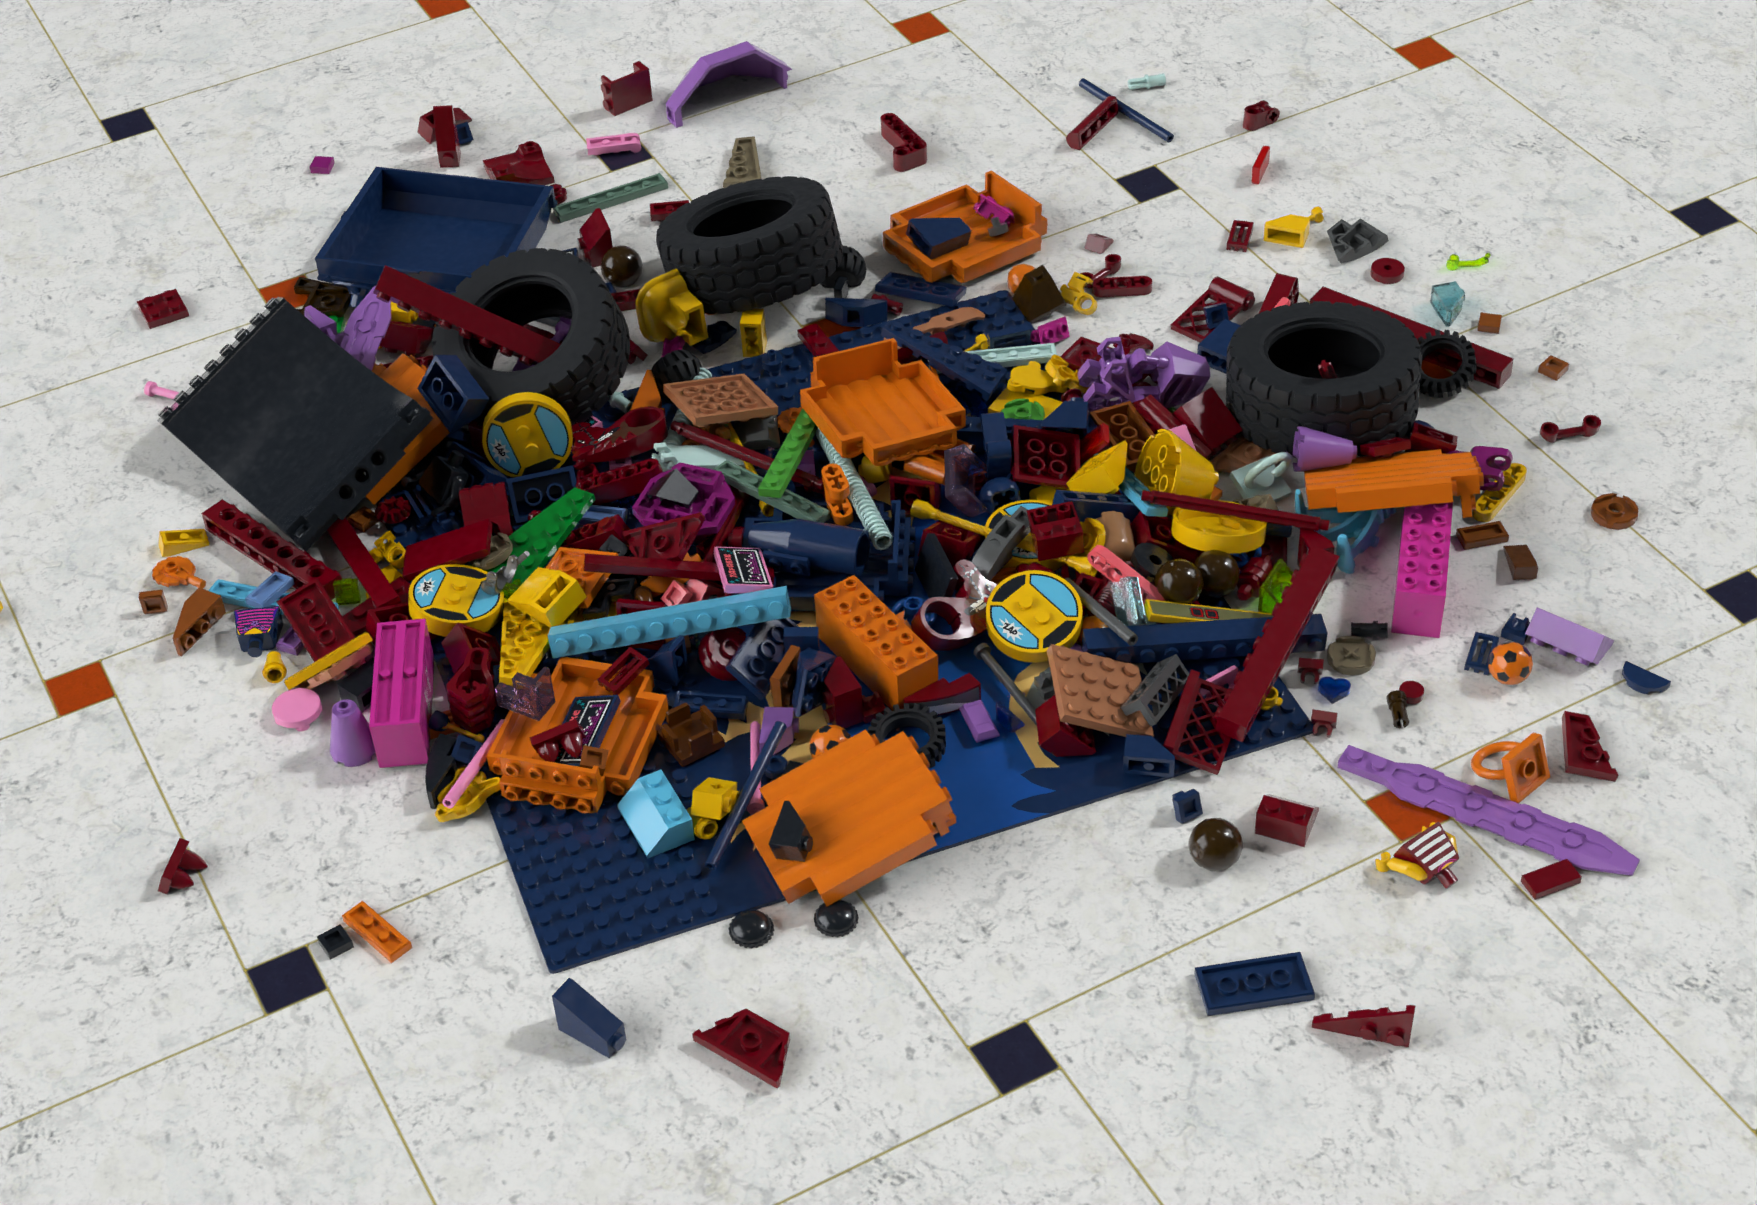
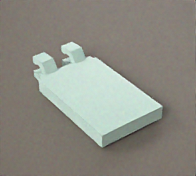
M665 442L654 443L653 448L655 451L660 452L663 450V453H653L652 458L657 459L659 462L670 461L667 465L660 464L663 472L671 470L672 466L680 462L713 469L726 460L745 469V464L742 460L706 445L667 446Z

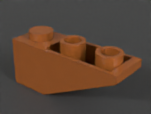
M199 587L184 602L173 635V641L179 656H183L226 613L221 595Z

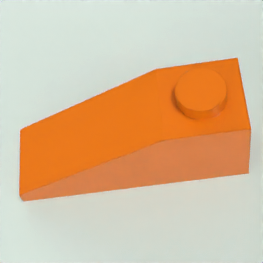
M647 370L630 411L640 407L651 406L662 409L665 414V408H662L661 397L652 371Z

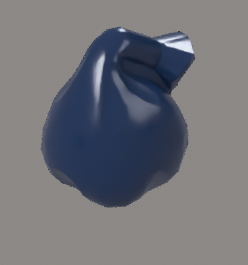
M1011 473L1007 477L994 478L983 484L980 491V501L988 514L991 515L1006 504L1020 501L1019 482L1013 481Z

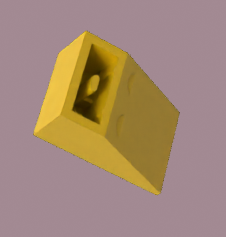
M538 567L507 599V602L551 628L561 625L587 596L578 581L560 570Z

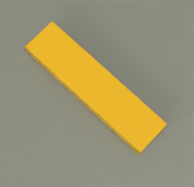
M364 632L284 680L288 690L373 641L369 633Z

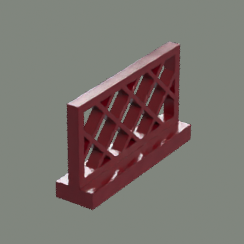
M1191 669L1163 746L1175 756L1176 760L1218 775L1231 737L1217 732L1215 729L1206 732L1201 723L1210 720L1214 728H1216L1217 720L1214 719L1216 712L1212 713L1207 704L1216 701L1218 705L1224 706L1225 703L1222 699H1224L1228 689L1199 678L1200 672ZM1203 688L1210 691L1212 697L1204 699L1199 689ZM1201 706L1206 715L1197 718L1192 709ZM1195 725L1200 734L1191 737L1186 728ZM1219 734L1223 743L1214 746L1209 737ZM1204 739L1208 748L1199 751L1194 742ZM1188 744L1193 753L1187 755L1179 752L1178 749L1180 746ZM1212 753L1217 761L1216 765L1206 762L1203 756Z

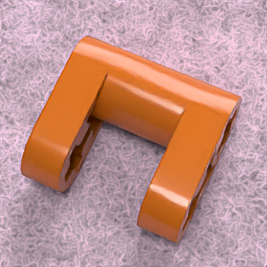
M828 464L821 470L827 508L831 511L835 524L845 526L854 520L853 509L847 498L850 494L849 483L840 465Z

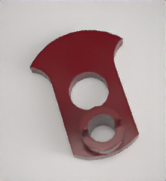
M1132 333L1129 335L1119 334L1125 353H1133L1139 348L1153 350L1154 344L1152 341L1143 336Z

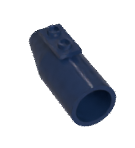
M804 519L753 523L748 536L749 545L754 548H760L763 551L767 567H773L774 571L789 572L796 575L810 576L812 573L811 568L860 576L866 567L870 549L869 532L866 529Z

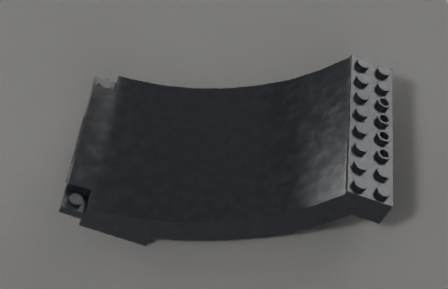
M277 297L271 298L265 304L266 310L262 314L257 313L249 321L251 325L247 329L242 328L234 336L236 341L232 345L226 344L220 350L221 356L217 360L212 359L204 367L206 371L201 376L196 375L189 382L191 387L186 392L182 390L173 399L175 403L171 407L166 406L158 414L160 418L157 421L295 544L307 552L338 518L343 520L406 454L403 450L434 418L426 408L421 407L413 398L394 388L345 351L286 299Z

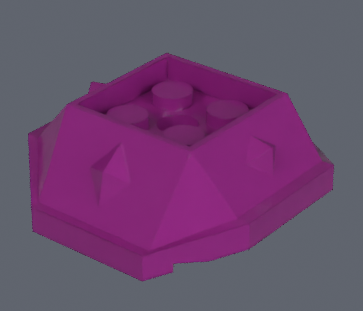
M680 462L672 466L671 470L651 478L632 509L633 515L643 526L701 512L705 516V521L693 543L700 544L709 535L719 532L735 505V497L721 471ZM675 468L699 492V495L689 508H685L684 504L677 502V505H674V501L668 499L660 501V497L657 496L648 498L647 494L658 479Z

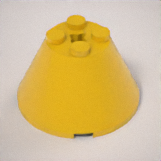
M1159 429L1157 435H1151L1139 455L1135 476L1150 491L1155 490L1176 495L1211 499L1214 485L1219 480V473L1214 471L1212 463L1170 430ZM1166 506L1168 509L1167 516L1173 515V511L1177 507Z

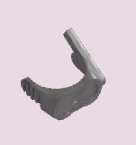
M525 551L519 557L511 555L508 558L507 566H502L496 573L493 571L488 572L486 581L484 580L481 584L482 591L490 595H497L510 586L518 565L530 553Z

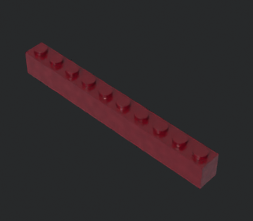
M386 265L373 292L377 295L376 298L383 302L389 303V301L398 304L397 307L406 312L412 310L418 313V317L426 321L431 319L437 321L440 327L447 330L455 329L459 331L460 336L467 339L473 337L479 340V344L484 347L491 348L493 346L500 349L499 352L507 357H512L513 355L520 358V362L527 366L542 362L561 345Z
M1324 286L1310 299V304L1314 301H1330L1332 304L1343 302L1350 303L1352 306L1361 305L1372 308L1373 311L1384 312L1390 315L1391 318H1396L1405 324V327H1408L1414 333L1417 340L1420 336L1425 340L1426 333L1428 332L1432 336L1436 335L1435 330L1437 329ZM1471 343L1475 351L1477 364L1476 374H1473L1474 380L1500 389L1511 376L1514 358ZM1445 348L1434 350L1423 359L1453 372H1457L1462 363L1458 353Z
M1312 546L1308 554H1303L1299 564L1301 566L1300 570H1294L1290 580L1291 586L1286 585L1281 596L1283 600L1281 603L1277 602L1272 611V620L1267 619L1262 630L1264 634L1262 637H1257L1253 645V654L1248 653L1243 664L1244 670H1239L1234 679V688H1229L1224 697V702L1226 703L1224 706L1219 705L1214 715V719L1217 720L1215 731L1238 741H1244L1334 576L1340 556L1316 546Z

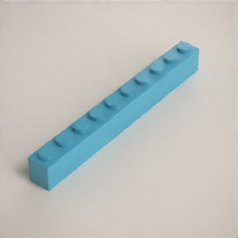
M787 586L553 626L549 630L548 641L552 658L668 639L680 635L685 636L789 618L791 605Z

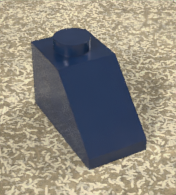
M680 635L663 644L656 653L651 655L649 666L651 671H653L654 679L677 686L689 672L684 636Z
M1126 734L1123 773L1174 777L1175 756L1152 736Z

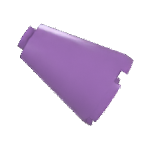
M1297 426L1298 431H1295L1293 456L1297 458V463H1293L1295 472L1351 464L1352 459H1356L1357 446H1353V441L1307 427Z
M348 699L340 700L332 707L331 757L334 762L344 763L346 767H356L368 763L372 760V755L375 753L369 723L354 701Z

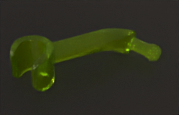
M1486 253L1485 257L1477 260L1459 261V256L1452 254L1447 260L1446 266L1451 271L1457 270L1458 267H1477L1487 264L1489 262L1488 258L1491 255Z

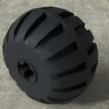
M842 245L843 256L841 263L832 275L820 283L824 288H834L839 276L847 277L848 287L861 285L865 279L867 268L863 257L857 250Z
M683 349L672 351L661 357L651 369L659 394L667 398L668 396L663 392V384L691 381L695 376H699L702 365L693 353Z

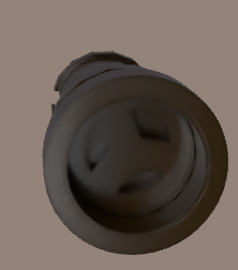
M1400 690L1392 691L1386 696L1392 712L1393 725L1396 728H1401L1400 720H1402L1405 728L1409 725L1406 710V694Z

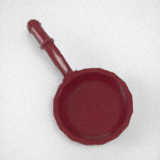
M724 592V597L735 595V593ZM738 627L708 632L701 639L698 647L699 660L704 669L720 680L736 681L737 679L725 668L745 640L747 633Z

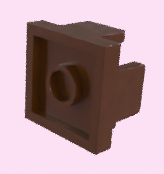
M687 702L667 711V724L661 725V729L657 731L658 739L682 767L725 747V740L718 732L717 719L705 705L700 706V710L693 714L690 713V706Z

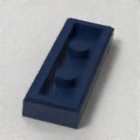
M676 691L672 709L687 702L690 706L691 714L699 711L700 706L705 705L716 718L745 720L749 700L748 696Z

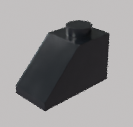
M784 801L770 838L769 846L776 859L805 862L808 852L812 850L813 838L790 801Z

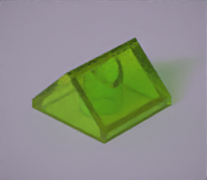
M1282 559L1276 562L1260 588L1258 612L1272 614L1275 604L1277 602L1281 603L1283 600L1281 596L1286 585L1290 587L1292 584L1290 580L1293 572Z

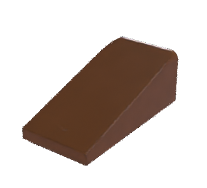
M1527 545L1503 546L1513 580L1537 579L1538 565Z

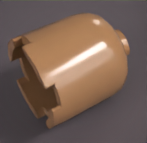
M1102 512V517L1096 518V520H1099L1105 528L1104 547L1122 561H1131L1135 545L1130 520L1126 519L1121 512Z

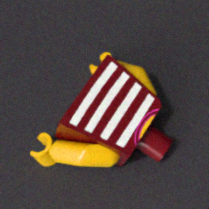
M1439 822L1430 823L1429 828L1422 826V833L1403 844L1393 855V858H1391L1390 853L1383 852L1381 853V860L1375 859L1378 871H1396L1418 880L1424 885L1437 878L1444 888L1448 889L1458 881L1457 877L1450 870L1459 860L1456 838L1444 831Z

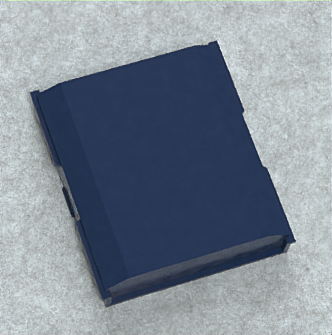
M375 167L315 257L319 274L317 279L328 283L341 281L373 288L377 285L386 265L448 294L456 293L455 288L466 277H472V275L460 274V272L476 270L484 264L488 266L489 261L503 255L508 257L511 252L524 249L528 252L529 249L537 247L546 231L551 208H555L557 205L553 186Z

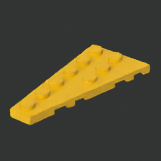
M504 598L499 684L511 688H523L550 648L548 641L550 627L509 604L507 598ZM571 614L561 625H565L567 623V621L571 617Z

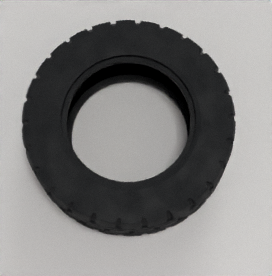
M769 177L763 180L756 179L746 183L741 182L727 186V188L712 191L708 195H702L692 200L691 203L682 205L676 211L669 214L659 225L656 234V244L665 273L675 268L678 269L680 275L685 280L688 291L703 304L704 314L744 312L793 298L794 295H800L810 290L811 287L817 286L825 278L832 275L836 268L839 267L843 256V246L830 196L822 184L804 177Z
M532 248L528 252L525 249L511 252L508 257L503 255L489 261L488 266L482 265L471 273V278L466 277L455 288L456 293H451V295L520 326L547 317L571 319V326L566 338L553 354L535 366L512 372L493 370L494 360L499 349L493 346L491 348L484 347L479 344V340L473 337L471 339L464 338L459 335V331L452 328L451 330L444 329L436 321L432 339L433 358L435 355H457L489 398L481 415L474 419V421L479 422V426L483 427L487 413L498 401L509 395L522 392L539 393L555 400L566 411L571 426H573L576 422H584L593 416V410L598 411L609 400L608 395H613L621 383L620 378H623L626 372L630 355L628 325L601 276L592 266L577 256L561 250H547L545 248Z
M1314 301L1311 304L1309 302L1294 303L1291 306L1275 307L1271 311L1266 310L1255 315L1254 318L1245 321L1234 332L1227 348L1226 407L1242 428L1240 434L1250 442L1253 441L1255 445L1265 450L1271 449L1273 453L1287 452L1295 458L1293 456L1295 431H1298L1297 426H1303L1353 441V446H1357V455L1360 457L1366 456L1360 454V445L1395 437L1403 438L1412 428L1419 408L1422 364L1421 348L1414 333L1408 327H1405V324L1396 318H1391L1390 315L1384 312L1373 311L1369 307L1361 305L1352 306L1350 303L1343 302L1332 304L1330 301ZM1322 360L1331 362L1337 378H1322L1318 369V365L1322 364Z

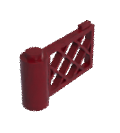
M1217 276L1211 281L1208 290L1171 324V330L1200 343L1215 329L1207 328V323L1195 326L1194 322L1206 320L1204 307L1223 302L1226 303L1227 307L1232 308L1231 311H1227L1229 321H1231L1241 310L1246 311L1253 307L1255 303L1254 293ZM1210 298L1216 301V303L1205 304V301ZM1196 311L1204 312V314L1202 315H1192V313ZM1191 322L1192 325L1188 327L1180 326L1182 323ZM1208 330L1205 336L1197 333L1198 331Z

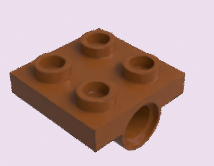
M791 645L770 677L771 696L774 707H788L792 705L791 698L799 653L801 652L800 647Z

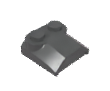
M772 415L765 419L751 418L748 421H733L734 430L743 447L751 450L781 448L777 415Z

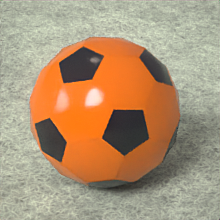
M1516 642L1499 644L1493 648L1488 660L1489 672L1493 678L1507 685H1516L1523 682L1530 675L1533 666L1532 656L1528 649Z
M826 725L819 728L810 739L809 750L812 759L851 738V735L844 728L837 725Z

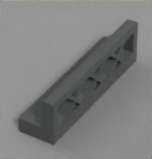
M1177 654L1157 662L1121 707L1126 716L1140 710L1150 726L1155 725L1183 690L1189 675ZM1176 671L1178 672V674H1179L1180 677L1182 678L1181 680L1177 678V673H1176ZM1167 682H1170L1171 691L1168 690ZM1158 693L1162 696V702L1159 701ZM1148 704L1152 705L1153 713L1147 706Z

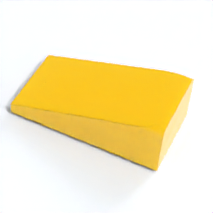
M205 529L159 531L158 544L162 557H169L209 546V540Z

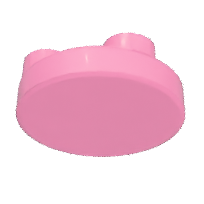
M307 688L288 690L279 695L272 705V713L276 724L287 728H296L298 731L307 730L310 727V723L314 722L323 710L319 695Z

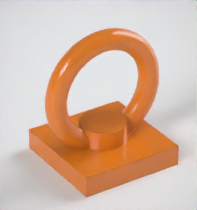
M1534 732L1521 743L1502 741L1487 745L1478 750L1471 760V768L1478 776L1490 780L1506 779L1510 800L1516 803H1520L1550 778L1542 735ZM1510 751L1501 758L1503 765L1501 770H1491L1481 765L1482 761L1491 754Z

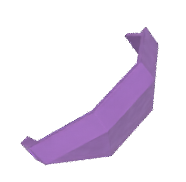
M748 41L700 57L688 70L666 102L667 119L676 128L683 126L681 107L698 87L732 75L773 78L782 88L786 89L787 71L793 69L784 61Z

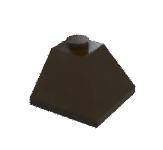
M1043 265L1024 275L1012 298L1031 324L1066 306L1053 278Z

